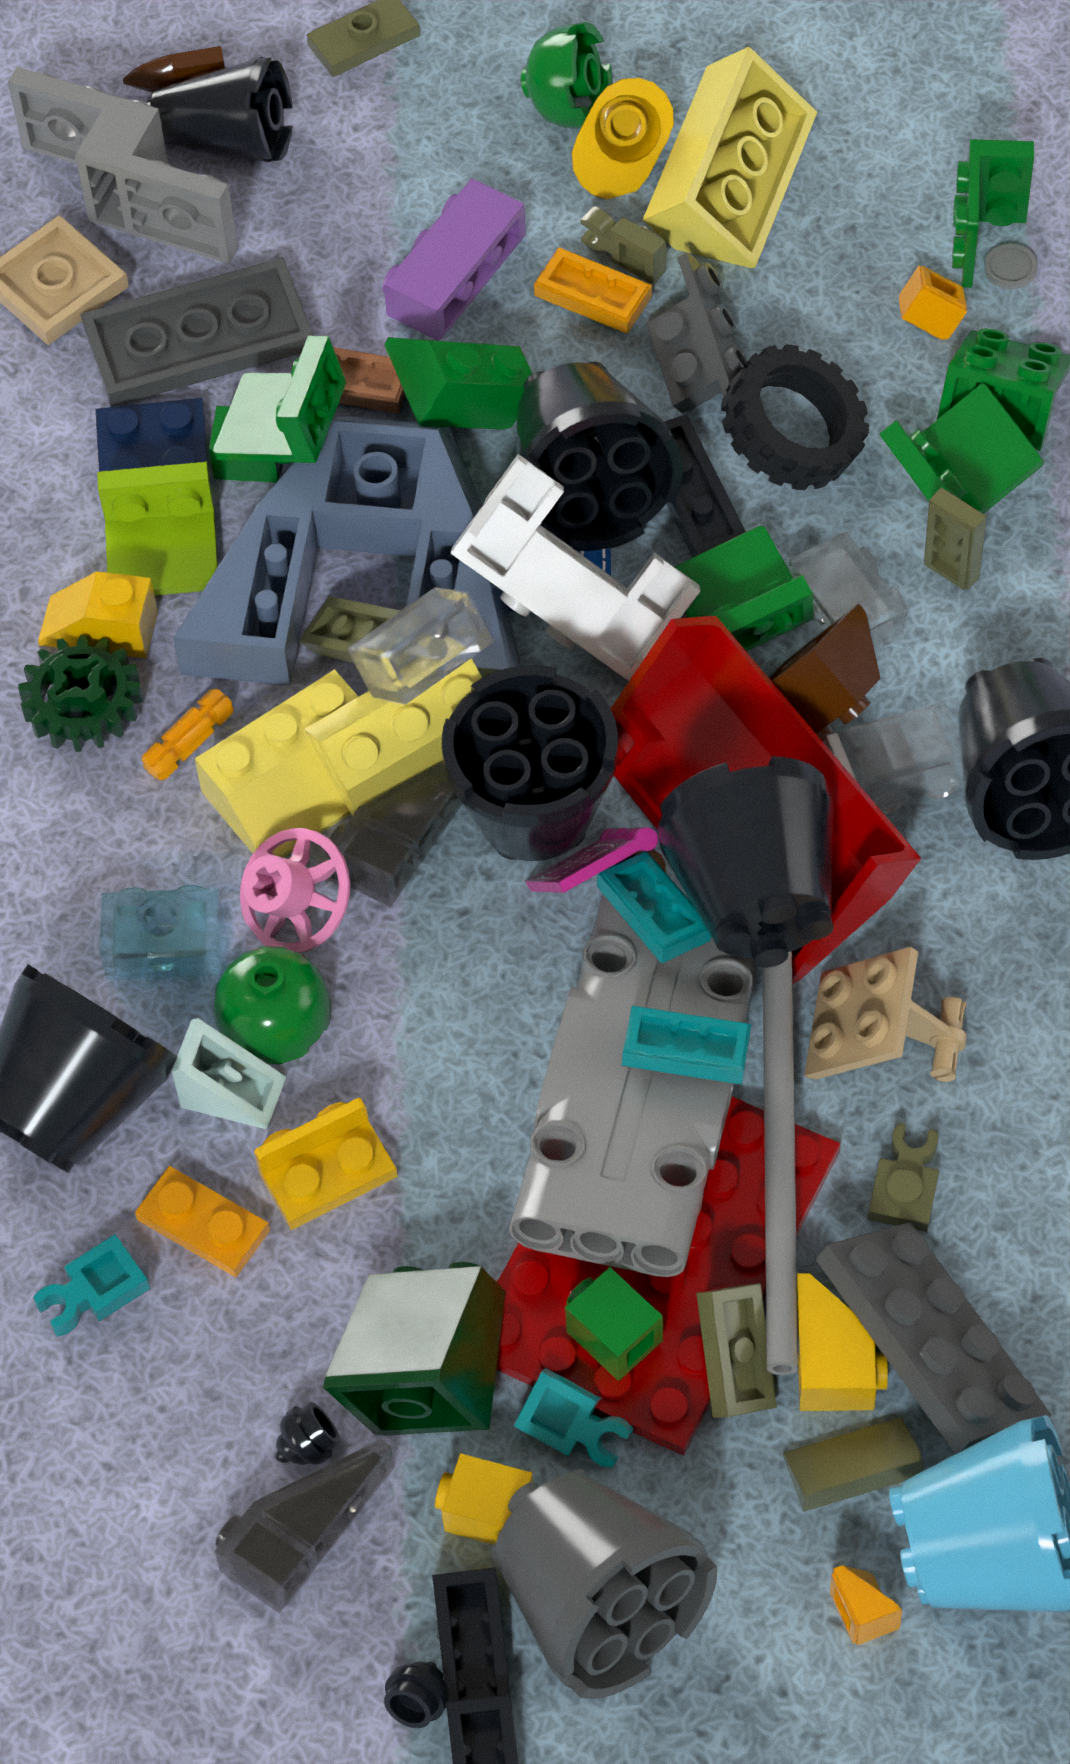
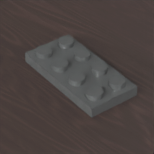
M284 257L80 314L83 328L111 407L301 354L307 337L313 336Z
M911 1222L829 1243L818 1255L816 1261L955 1454L1019 1421L1043 1415L1048 1417L1052 1415L1036 1394L1034 1387L1021 1374L1000 1345L998 1338L988 1329L964 1296L962 1289L952 1280L930 1250L926 1240L916 1231Z

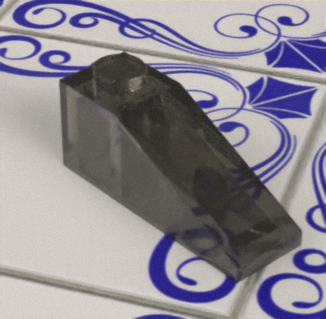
M443 761L359 807L347 825L340 824L334 830L330 840L339 848L345 858L349 870L351 888L391 908L462 805L447 779ZM337 871L332 874V878L338 881Z
M380 1439L254 1501L242 1517L237 1514L232 1516L222 1527L215 1541L217 1548L214 1550L220 1572L280 1614L395 1468L391 1446Z

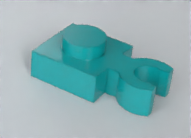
M114 1234L64 1266L70 1282L65 1285H47L34 1295L33 1300L40 1313L52 1305L60 1304L65 1306L64 1312L50 1321L56 1337H59L74 1330L80 1321L81 1314L88 1309L92 1311L100 1322L150 1290V1286L144 1273L117 1235Z
M547 1368L541 1372L514 1424V1427L567 1456L573 1452L577 1443L580 1442L586 1445L588 1455L595 1463L608 1468H612L619 1457L603 1447V1433L614 1432L620 1437L627 1439L634 1430L623 1418L609 1416L601 1419L594 1415L593 1412L600 1397Z

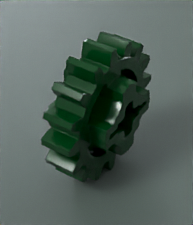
M80 635L77 646L69 647L67 642L61 638L57 640L58 651L51 654L42 648L37 651L40 666L25 665L24 673L27 682L18 684V690L22 701L20 705L25 722L32 723L34 734L38 739L49 733L52 746L57 749L63 745L66 739L72 740L75 752H81L85 740L90 739L93 740L98 748L104 747V734L110 732L114 736L121 738L124 735L121 721L135 722L137 720L135 704L143 702L140 678L136 664H129L127 652L124 648L111 653L108 639L102 638L95 647L89 646L86 635ZM117 684L116 693L110 702L107 698L114 693L113 686ZM47 692L48 700L44 702Z

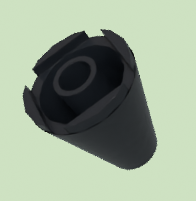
M259 57L156 89L152 94L151 100H148L146 104L159 109L164 142L264 162L283 160L288 152L293 125L284 126V109H293L288 77L282 64L278 60L271 61L272 57Z

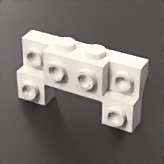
M518 454L486 497L483 506L453 545L451 554L504 591L500 598L511 609L524 617H527L532 611L549 624L545 629L546 632L557 642L571 650L578 644L629 681L669 621L681 618L699 594V584L659 555L653 553L628 588L540 525L563 494L564 487Z

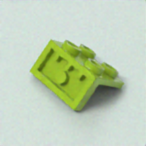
M207 462L97 472L98 493L105 520L107 573L151 578L155 596L203 591L218 568L214 498Z

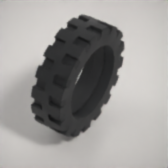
M785 344L782 349H777L776 345L764 348L759 355L755 353L750 357L725 390L727 394L722 399L721 411L726 412V416L722 423L725 433H731L733 438L731 445L738 456L743 454L749 460L747 465L757 474L760 471L769 475L768 481L779 486L788 483L795 490H806L809 485H813L814 489L825 487L831 480L835 481L863 450L865 446L863 441L869 433V423L864 422L868 411L865 402L859 401L856 395L859 392L857 386L852 379L847 381L841 375L843 370L836 363L831 361L828 364L821 359L822 354L808 349L807 352L799 351V346ZM767 386L785 387L801 394L818 409L826 422L830 437L829 446L823 449L806 448L788 440L777 431L764 413L760 397L761 389Z

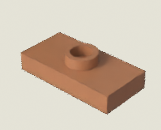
M333 347L346 379V385L339 404L400 414L405 392L390 357Z

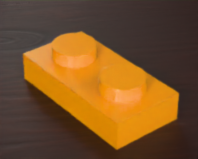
M170 1165L135 1211L139 1222L237 1278L270 1232L269 1222Z

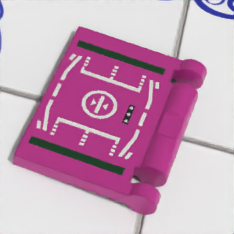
M646 827L605 829L601 833L599 840L531 877L525 883L533 892L565 893L637 851L653 850L658 843V835L653 829Z

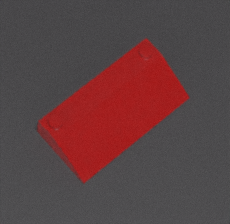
M716 616L677 618L669 621L611 707L618 731V761L614 777L658 830L659 821L662 817L660 805L668 794L685 780L711 767L727 762L729 771L732 772L752 767L769 766L768 763L772 756L806 762L823 774L828 783L834 807L831 909L834 929L828 936L813 940L803 947L792 951L793 985L806 976L883 907L921 860V857Z

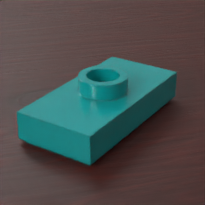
M648 851L637 854L597 874L596 886L661 964L711 941V936L692 903Z
M632 1005L621 1066L742 1085L752 1024Z

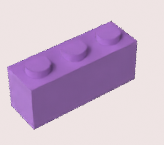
M471 178L459 194H453L449 197L443 207L441 216L429 230L424 229L420 232L414 242L412 251L400 265H394L388 271L382 287L383 293H385L387 316L435 340H441L526 236L524 203Z

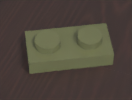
M744 1284L696 1293L713 1417H733L777 1408L773 1375L767 1371L766 1322L761 1284Z

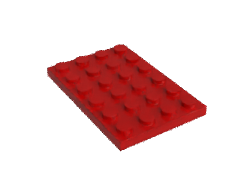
M731 1097L715 1167L713 1170L709 1169L702 1208L697 1217L686 1266L680 1274L670 1277L654 1276L537 1251L518 1243L497 1280V1283L506 1293L496 1370L534 1387L541 1372L547 1368L600 1397L593 1412L594 1415L602 1419L609 1416L623 1418L634 1428L633 1433L684 1456L711 1404L696 1293L744 1284H761L762 1300L764 1301L766 1297L764 1110ZM794 1123L797 1237L840 1153L841 1143ZM609 1267L663 1316V1341L620 1381L611 1375L567 1333L565 1307L571 1292L578 1284L589 1277L596 1280Z

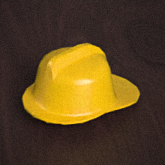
M639 77L620 79L607 86L593 104L575 139L571 153L573 172L579 184L591 195L603 199H611L637 191L649 177L669 139L674 125L673 107L667 94L654 82Z

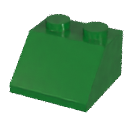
M387 338L384 346L419 426L497 430L513 427L517 420L518 404L524 393V382L532 375V371L520 346Z

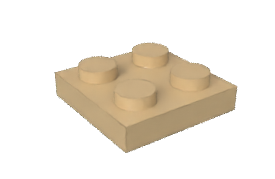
M60 215L0 257V303L48 346L82 321L80 314L101 308L129 287L127 274Z

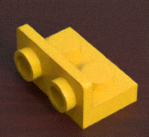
M356 1098L348 1103L337 1102L321 1110L314 1120L293 1130H279L271 1134L261 1146L254 1150L258 1173L290 1230L398 1177L397 1168L369 1122L367 1107L361 1098Z

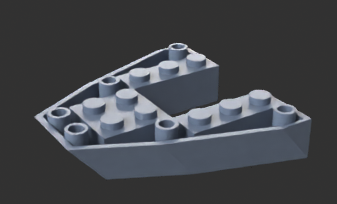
M341 416L332 419L317 462L293 463L258 503L173 637L180 674L291 685L299 644L298 640L300 639L317 548L415 557L405 612L412 615L423 627L414 639V648L404 662L397 665L398 673L449 643L470 654L482 678L499 670L519 666V656L508 607L500 598L504 591L451 554L453 545L483 506L451 427L419 426L418 422Z

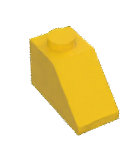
M96 571L56 592L49 598L38 638V645L57 648V640L63 638L69 647L77 646L80 635H86L89 646L95 647L102 638H106L109 640L111 653L124 648L129 657L147 659L158 616L151 578Z
M797 1273L799 1411L874 1410L876 1390H887V1358L882 1352H875L874 1340L849 1307L810 1273Z

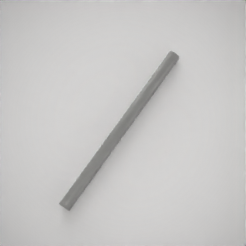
M792 951L788 952V959L782 964L763 968L767 1371L775 1375H789L798 1370Z

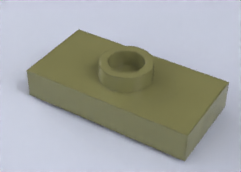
M377 0L308 33L307 42L310 49L330 75L335 77L420 36V27L400 0Z
M940 488L929 500L924 565L961 589L969 590L980 578L987 516L945 489Z

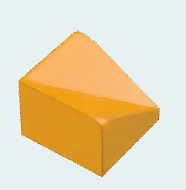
M918 265L899 295L901 319L941 340L951 337L968 312L963 287L923 265L922 267Z
M844 1565L833 1569L830 1595L853 1644L856 1643L858 1646L900 1629L902 1609L881 1592L872 1573Z

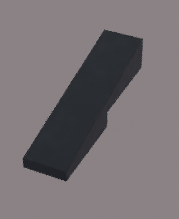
M496 1567L432 1575L443 1677L449 1690L446 1708L453 1764H519Z

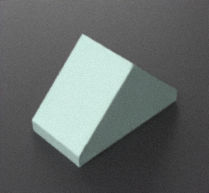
M199 1018L191 1020L172 1069L181 1108L263 1129L269 1126L286 1076Z

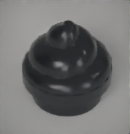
M310 1402L303 1408L294 1406L286 1412V1415L280 1422L281 1434L276 1440L278 1452L275 1458L282 1463L292 1462L298 1465L309 1463L313 1465L322 1464L332 1457L331 1449L340 1443L339 1433L331 1419L317 1404Z
M417 1661L396 1667L385 1683L386 1695L384 1697V1705L388 1713L399 1723L411 1728L426 1727L430 1721L440 1718L446 1708V1702H448L449 1690L446 1682L443 1680L442 1672L431 1661Z

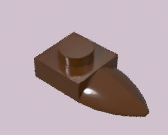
M217 46L155 58L128 73L123 78V83L130 87L153 93L156 89L224 69L222 48Z

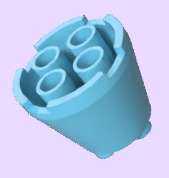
M1047 1415L1019 1421L903 1481L902 1486L890 1488V1503L895 1521L898 1526L905 1525L910 1543L909 1548L901 1549L900 1551L904 1575L910 1588L917 1587L922 1605L930 1604L933 1608L1070 1612V1483L1064 1465L1058 1464L1056 1456L1062 1455V1447L1055 1428Z

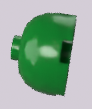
M581 22L552 29L535 42L527 58L526 67L521 71V87L525 97L531 99L534 108L546 121L564 128L581 129L596 99L607 86L613 84L611 64L601 65L599 52L595 44L604 42L593 24ZM588 96L592 102L588 108L586 106H575L576 97Z
M262 946L244 952L225 968L216 984L213 1014L218 1031L266 1064H283L309 1052L308 1048L320 1039L324 1030H327L330 1025L331 1000L319 969L305 955L285 947Z

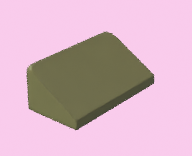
M902 1417L783 1453L803 1512L901 1483L922 1472L924 1467L921 1452Z

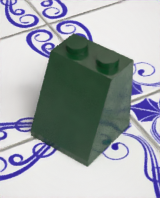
M469 1262L452 1263L448 1269L423 1270L412 1266H401L395 1268L392 1273L369 1274L326 1372L323 1388L375 1435L388 1436L489 1430L506 1291L482 1266Z

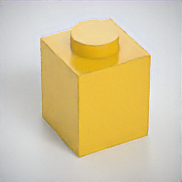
M460 1453L454 1473H443L436 1493L435 1509L441 1510L444 1532L494 1545L505 1522L512 1514L508 1509L511 1497L523 1485L534 1482L533 1473Z

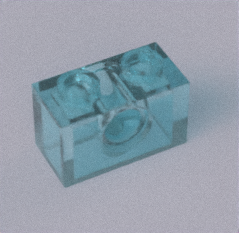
M185 885L176 890L148 891L139 887H129L119 892L101 893L100 957L106 980L222 975L223 910L218 888ZM162 926L173 927L170 931L163 934L152 933L155 929Z

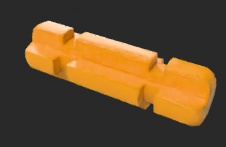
M217 688L208 690L197 701L200 705L198 709L191 707L161 736L164 741L162 744L154 743L142 755L141 760L144 769L160 781L167 779L179 767L175 763L178 759L184 762L215 732L212 728L214 724L221 726L233 714L232 701L227 695Z

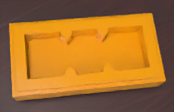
M559 247L534 283V296L628 334L652 298V285Z

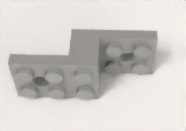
M16 67L8 80L22 148L77 164L88 221L227 264L231 263L238 250L228 183L221 182L209 175H198L174 168L168 164L158 108L151 107L142 101H131L107 94L91 86L84 87L60 80L47 73H37Z

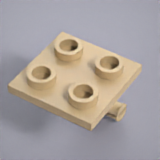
M912 947L821 972L804 1076L811 1079H820L902 1057L905 1036L935 1048L933 1066L930 1073L931 1077H935L936 1080L942 1082L953 1081L956 1079L958 1054L966 1047L967 1034L962 1030L967 1004L957 997L943 998L941 1001L940 1019H938L911 1000L918 951Z

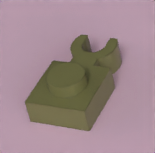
M592 207L580 220L581 225L589 228L581 237V242L595 251L604 250L610 253L611 262L653 285L666 272V240L660 238L652 229L645 226L640 227L624 217L615 223L607 212L598 207Z
M898 1123L893 1131L891 1144L893 1155L897 1161L883 1158L879 1160L868 1211V1220L895 1226L911 1222L916 1230L927 1232L939 1178V1170L923 1166L931 1162L936 1155L938 1134L936 1130L929 1129L925 1145L920 1148H912L904 1142L906 1124Z

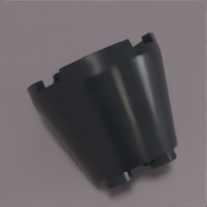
M596 361L559 365L547 371L535 372L526 379L523 386L524 393L517 408V455H521L564 487L563 494L540 525L576 551L614 548L643 535L645 531L642 526L652 520L667 502H675L682 484L683 459L680 449L666 423L613 377L602 363Z
M1044 658L1012 662L991 671L982 670L976 672L966 682V694L961 702L958 713L965 802L975 829L984 842L988 840L998 847L1011 850L1016 859L1043 860L1070 854V682L1054 669L1049 660Z
M528 665L499 670L472 684L471 693L459 703L450 718H446L442 731L444 769L447 779L484 837L502 857L523 861L552 859L568 852L583 842L586 831L614 776L618 761L616 721L608 703L595 688L590 691L569 678L557 675L556 668Z
M772 756L768 763L769 766L752 767L730 772L726 762L706 769L685 780L671 791L661 803L662 817L657 831L662 853L708 930L717 949L731 956L753 958L754 964L761 968L782 964L788 959V952L803 947L813 940L824 938L834 929L831 919L834 807L828 783L823 774L814 766L797 759Z
M27 964L14 984L0 1027V1132L69 1174L75 1164L79 1165L169 1078L178 1056L148 1036L146 1038L139 1031L46 973H40L37 969Z

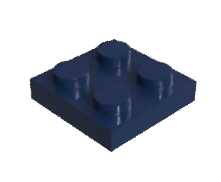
M202 398L95 409L99 472L207 462L208 465L205 414Z

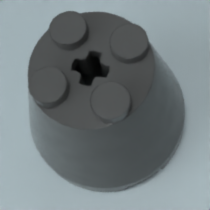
M576 1469L570 1473L553 1478L541 1486L535 1482L527 1483L511 1497L508 1509L512 1514L501 1529L497 1542L491 1549L490 1557L499 1567L551 1671L580 1698H604L635 1685L651 1674L649 1666L645 1663L663 1649L676 1634L687 1639L694 1631L712 1599L717 1582V1566L709 1559L705 1547L690 1532L595 1480L582 1469Z

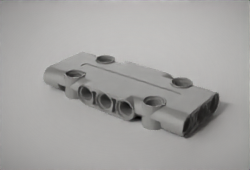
M603 895L590 941L583 950L582 969L577 987L571 986L541 1089L535 1116L534 1132L531 1136L530 1155L509 1226L510 1235L516 1242L537 1251L654 1276L670 1277L683 1272L697 1217L702 1208L709 1169L713 1170L715 1167L735 1084L621 1066L631 1006L746 1023L758 971L753 958H740L728 955L717 949L711 937V941L661 964Z

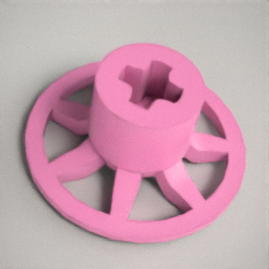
M292 828L280 831L269 837L256 849L243 873L240 887V905L244 921L264 946L285 947L297 953H302L316 948L332 936L346 913L350 897V876L344 856L328 837L305 828ZM297 840L292 856L289 859L275 856L272 853L273 850L285 842ZM310 841L320 845L331 859L317 866L306 868L305 865L310 857ZM335 871H337L339 882L336 902L315 891V884L328 879ZM312 906L331 911L332 914L324 927L312 936L311 921L305 910ZM255 911L269 914L264 930L256 920ZM286 918H289L293 923L300 939L299 942L283 943L274 938L285 925Z

